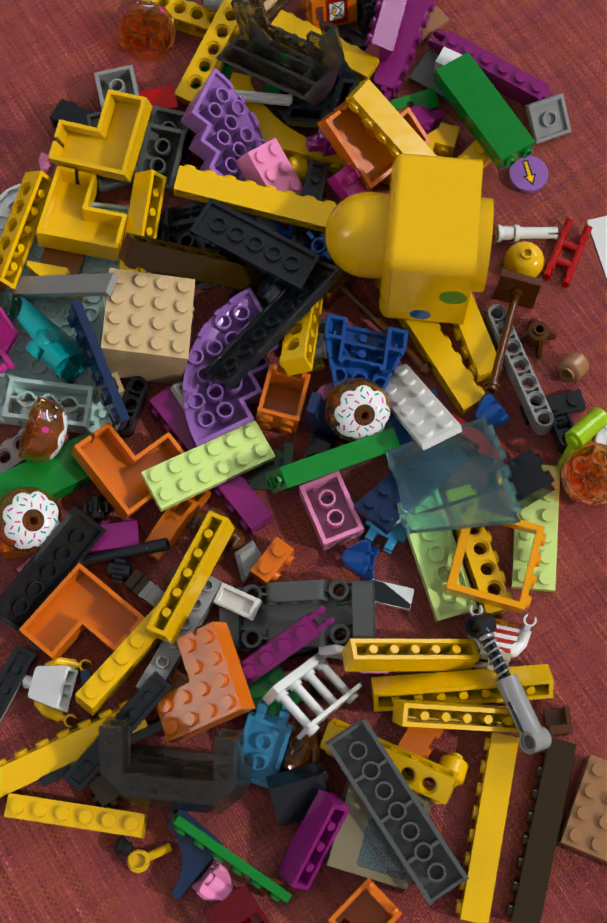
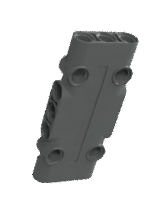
M338 579L333 582L326 580L271 582L266 583L265 586L251 584L246 587H237L236 589L249 595L253 592H258L257 598L262 600L253 621L219 606V622L227 623L236 651H255L308 612L312 613L322 605L326 610L315 618L317 623L321 624L326 618L331 616L335 621L326 627L319 636L298 651L319 650L320 646L336 644L345 646L350 638L376 639L375 587L373 580L343 581ZM339 587H345V593L342 596H336L335 594ZM346 631L345 639L338 641L336 638L338 632ZM258 635L257 643L250 645L251 637Z

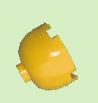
M526 241L517 242L512 245L506 252L503 260V268L505 270L535 278L539 277L544 266L543 252L537 245Z

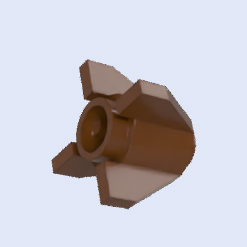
M530 318L528 330L519 335L518 338L521 344L527 342L528 345L534 347L536 358L541 359L544 343L546 340L556 339L557 334L545 322L539 321L536 318Z

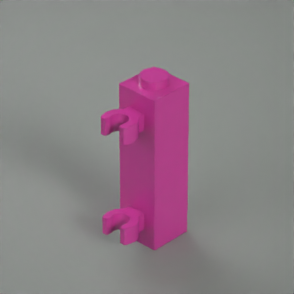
M349 164L327 179V182L340 201L356 193L368 192L359 180L361 175L358 170L353 171Z

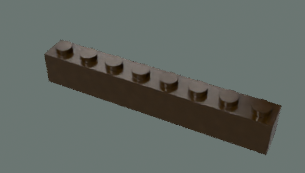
M128 232L118 255L124 262V265L130 269L143 268L149 273L162 272L166 276L176 275L181 278L195 279L206 285L213 283L221 288L228 289V287H232L240 292L250 287L253 293L256 294L258 285L268 277L263 272L229 255Z
M551 737L550 747L539 752V755H542L541 764H537L535 777L538 778L537 785L532 787L530 800H533L532 809L527 810L525 818L528 828L527 832H523L520 845L524 847L522 856L518 855L516 861V869H519L517 879L514 878L511 885V892L514 893L512 902H508L506 908V916L509 917L508 922L541 923L577 744Z

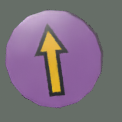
M533 156L517 160L510 167L508 173L512 187L525 194H533L540 191L546 184L549 176L545 163Z

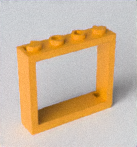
M468 505L464 513L444 593L522 614L525 608L529 609L532 596L528 594L530 587L534 588L537 575L533 573L535 567H539L542 555L538 554L540 546L543 547L546 540V534L543 533L545 526ZM473 518L535 534L519 601L457 584Z

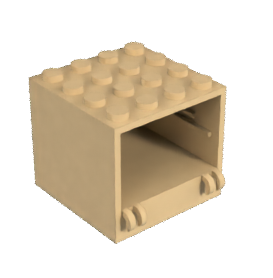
M109 268V273H114L118 276V280L111 296L104 297L99 345L110 372H117L119 378L124 379L141 376L148 382L173 385L180 383L189 358L191 323L194 321L193 314L195 313V308L193 307L195 279Z

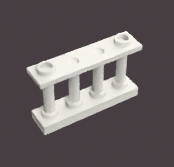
M319 652L275 684L262 698L268 705L275 700L278 703L281 701L304 727L297 736L299 740L305 735L311 737L320 728L318 725L344 703L347 702L350 705L359 696L356 692L362 687L358 683L350 690L327 665L329 663L326 660L328 657L320 656ZM314 670L322 671L343 694L339 700L314 675L316 673ZM302 679L309 681L330 705L328 709L324 711L301 685ZM289 689L292 692L295 691L316 714L317 717L313 721H310L290 699L287 692Z

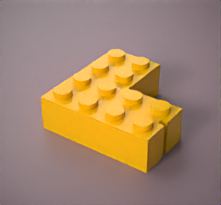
M108 89L97 128L59 119L54 137L64 145V148L57 141H53L48 158L56 166L73 168L76 171L97 173L98 176L131 183L153 106L147 97Z
M57 165L36 231L38 245L119 262L120 257L118 255L124 241L127 214L93 208L98 191L97 173L79 170L78 185L75 169Z

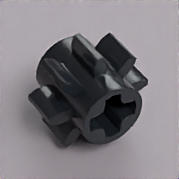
M89 497L88 503H83V513L94 521H103L104 515H110L109 502H105L103 497Z
M115 558V561H110L107 577L113 578L112 583L123 584L125 579L128 580L132 573V564L127 563V558Z

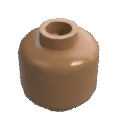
M569 352L558 365L560 377L567 382H578L589 370L588 360L579 352Z

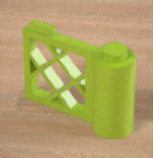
M594 407L565 433L567 447L556 466L558 469L568 465L571 459L588 447L592 438L607 425V413L603 409Z

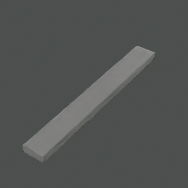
M114 273L20 276L15 290H0V298H19L20 295L23 298L111 296L118 276Z

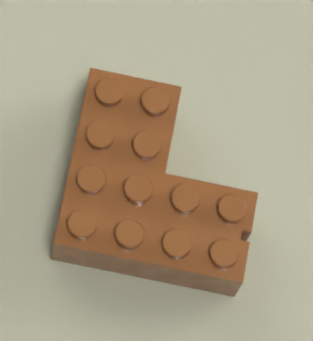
M589 755L585 757L557 839V844L607 864V761L594 755Z

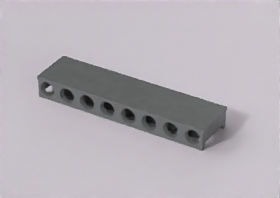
M364 717L325 742L429 905H432L435 900L469 879Z

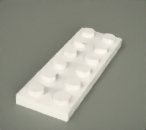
M406 363L397 366L383 395L390 411L424 451L462 432L459 422Z

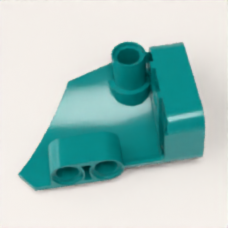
M20 295L21 308L17 320L32 338L24 349L38 361L41 359V362L61 381L72 384L87 367L83 359V355H85L83 348H79L76 340Z

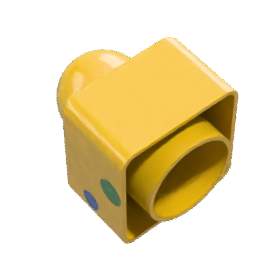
M402 153L395 158L392 165L390 193H356L342 200L331 212L326 224L325 241L332 260L342 270L351 275L362 278L381 279L379 309L384 317L463 325L471 292L483 293L491 252L494 200L493 198L481 197L483 160Z

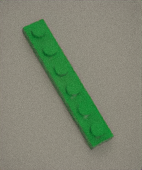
M175 812L170 821L175 824L173 829L182 836H185L186 833L194 838L192 843L202 850L205 847L212 850L211 856L219 862L223 863L226 860L232 864L230 869L239 876L245 873L250 877L248 882L259 890L262 886L269 890L267 895L279 903L280 899L288 903L292 897L291 893Z

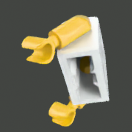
M57 657L46 662L44 666H37L33 676L26 675L24 677L22 686L25 689H29L28 697L34 700V706L42 716L57 722L63 721L65 726L69 728L74 727L68 725L66 720L70 716L75 719L77 717L73 714L64 715L63 712L67 713L78 675V670H75V668L81 672L84 670L81 667L83 664L91 665L90 660L83 659L77 662L76 659Z

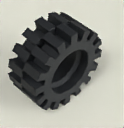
M357 0L356 24L359 26V29H372L369 28L372 17L376 15L374 7L377 0Z

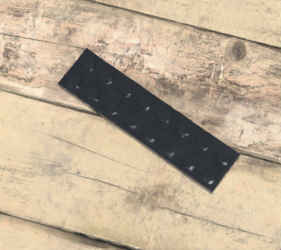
M319 260L301 292L286 286L202 371L204 376L232 390L287 332L309 312L324 294L344 275L342 269Z

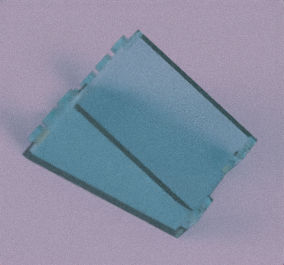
M485 417L461 425L462 432L424 451L416 441L385 450L389 469L396 479L401 503L397 504L400 521L408 534L520 522L518 513H521L522 510L519 501L516 500L515 495L517 492L514 483L509 482V477H512L508 464H504V460L507 459L506 453L501 446L499 437L496 436L493 424L489 425Z

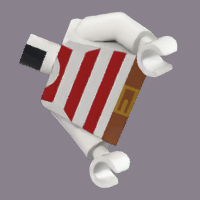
M470 604L468 607V612L472 616L483 613L481 604H479V611L477 613L472 611L473 604ZM526 614L523 618L524 628H521L522 624L495 619L496 630L494 635L497 639L495 642L497 646H500L498 648L500 653H504L502 657L504 661L507 660L506 663L510 662L511 657H517L527 647L532 632L530 629L537 623L536 617L533 624H527L526 618L528 614ZM468 636L469 639H475L479 658L487 659V668L493 671L494 667L489 665L490 659L486 658L487 652L482 650L483 644H480L476 638Z

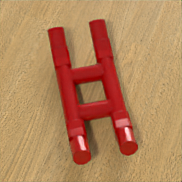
M566 218L542 275V278L547 281L550 279L555 265L567 268L561 286L564 288H568L593 228L585 225L577 244L567 241L566 238L574 221L570 218ZM562 248L574 252L571 261L559 257Z

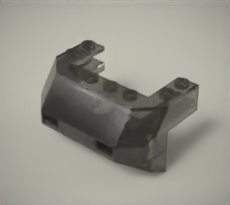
M232 0L230 3L240 34L215 59L312 106H317L332 90L345 58L337 26L320 20L319 25L322 35L310 31L306 35L307 40L296 34L283 30L281 27L271 25L263 0Z
M107 717L99 726V772L131 805L221 815L245 794L251 784L254 756L244 755V729L235 731L226 730V728L221 727L219 736L214 737V752L131 744V719L129 718L121 720Z

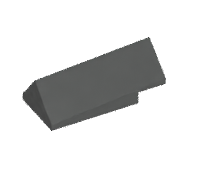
M153 106L150 123L148 122L137 170L141 172L152 169L166 176L165 190H173L189 128L180 122L185 112Z

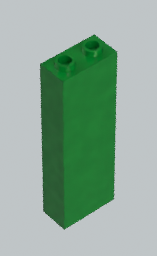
M469 52L435 70L434 83L498 170L504 167L509 168L517 160L525 159L532 154L535 140Z
M394 428L270 471L265 474L266 485L272 491V494L382 456L401 447Z
M89 432L64 443L58 454L50 461L45 462L54 453L56 447L0 474V528L6 524L3 519L4 509L13 503V498L19 493L31 494L38 491L46 495L49 501H55L93 482L71 454L76 444L89 435L91 436ZM36 509L28 510V511L25 512L24 514H26V513L29 514V513L35 511Z

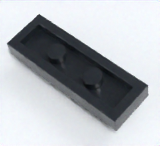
M580 389L546 397L554 417L564 415V412L567 411L570 414L586 410ZM531 403L533 406H539L537 403ZM520 404L519 407L525 425H529L530 423L527 419V416L523 410L522 405Z

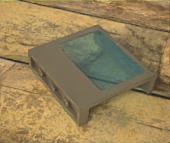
M347 778L341 800L351 809L332 843L323 865L407 890L408 886L412 884V877ZM415 794L429 816L431 811L429 797Z

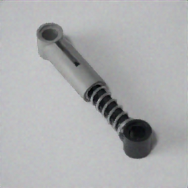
M485 612L468 617L465 621L466 633L471 638H476L480 644H483L482 650L487 652L486 658L490 659L489 665L493 666V672L497 673L496 679L499 681L496 682V686L520 734V748L526 754H533L549 748L552 742L549 731L540 725L517 674H510L509 670L511 668H507V660L504 661L502 657L504 653H500L498 649L500 646L496 645L495 641L497 639L494 635L496 620L494 616Z

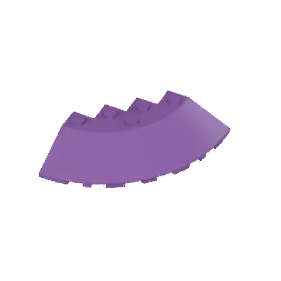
M214 68L187 107L180 122L196 133L189 150L204 160L200 171L212 170L216 172V175H231L236 177V180L245 181L246 179L235 161L266 143V140L263 139L258 128L260 124L253 112L250 113L244 97H240L232 88L234 85ZM237 211L238 213H240V214H242V215H244V216H246V217H248V218H250V219H252V220L259 217V216H255V215H251V214H247V213H243V212Z
M250 287L236 294L228 300V303L214 312V315L200 330L189 353L183 379V405L186 421L197 447L254 421L248 406L261 399L262 389L257 380L267 375L269 365L271 364L267 356H264L232 390L206 378L202 373L263 310ZM279 342L269 352L277 349Z

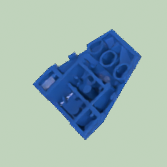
M328 313L324 329V339L335 397L341 398L344 392L355 391L361 385L369 386L373 391L383 393L401 357L406 351L409 331L388 327L386 332L383 333L347 325L348 317Z

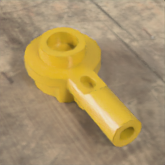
M170 843L149 852L141 849L132 851L127 859L129 869L134 873L146 871L150 861L172 852Z

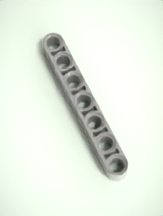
M499 304L490 306L486 317V326L496 349H498L501 338L500 333H502L507 315L506 309ZM512 325L503 364L532 430L537 435H546L551 430L554 415ZM523 385H528L531 388H525ZM531 403H537L539 406H533ZM539 421H545L547 424H541Z

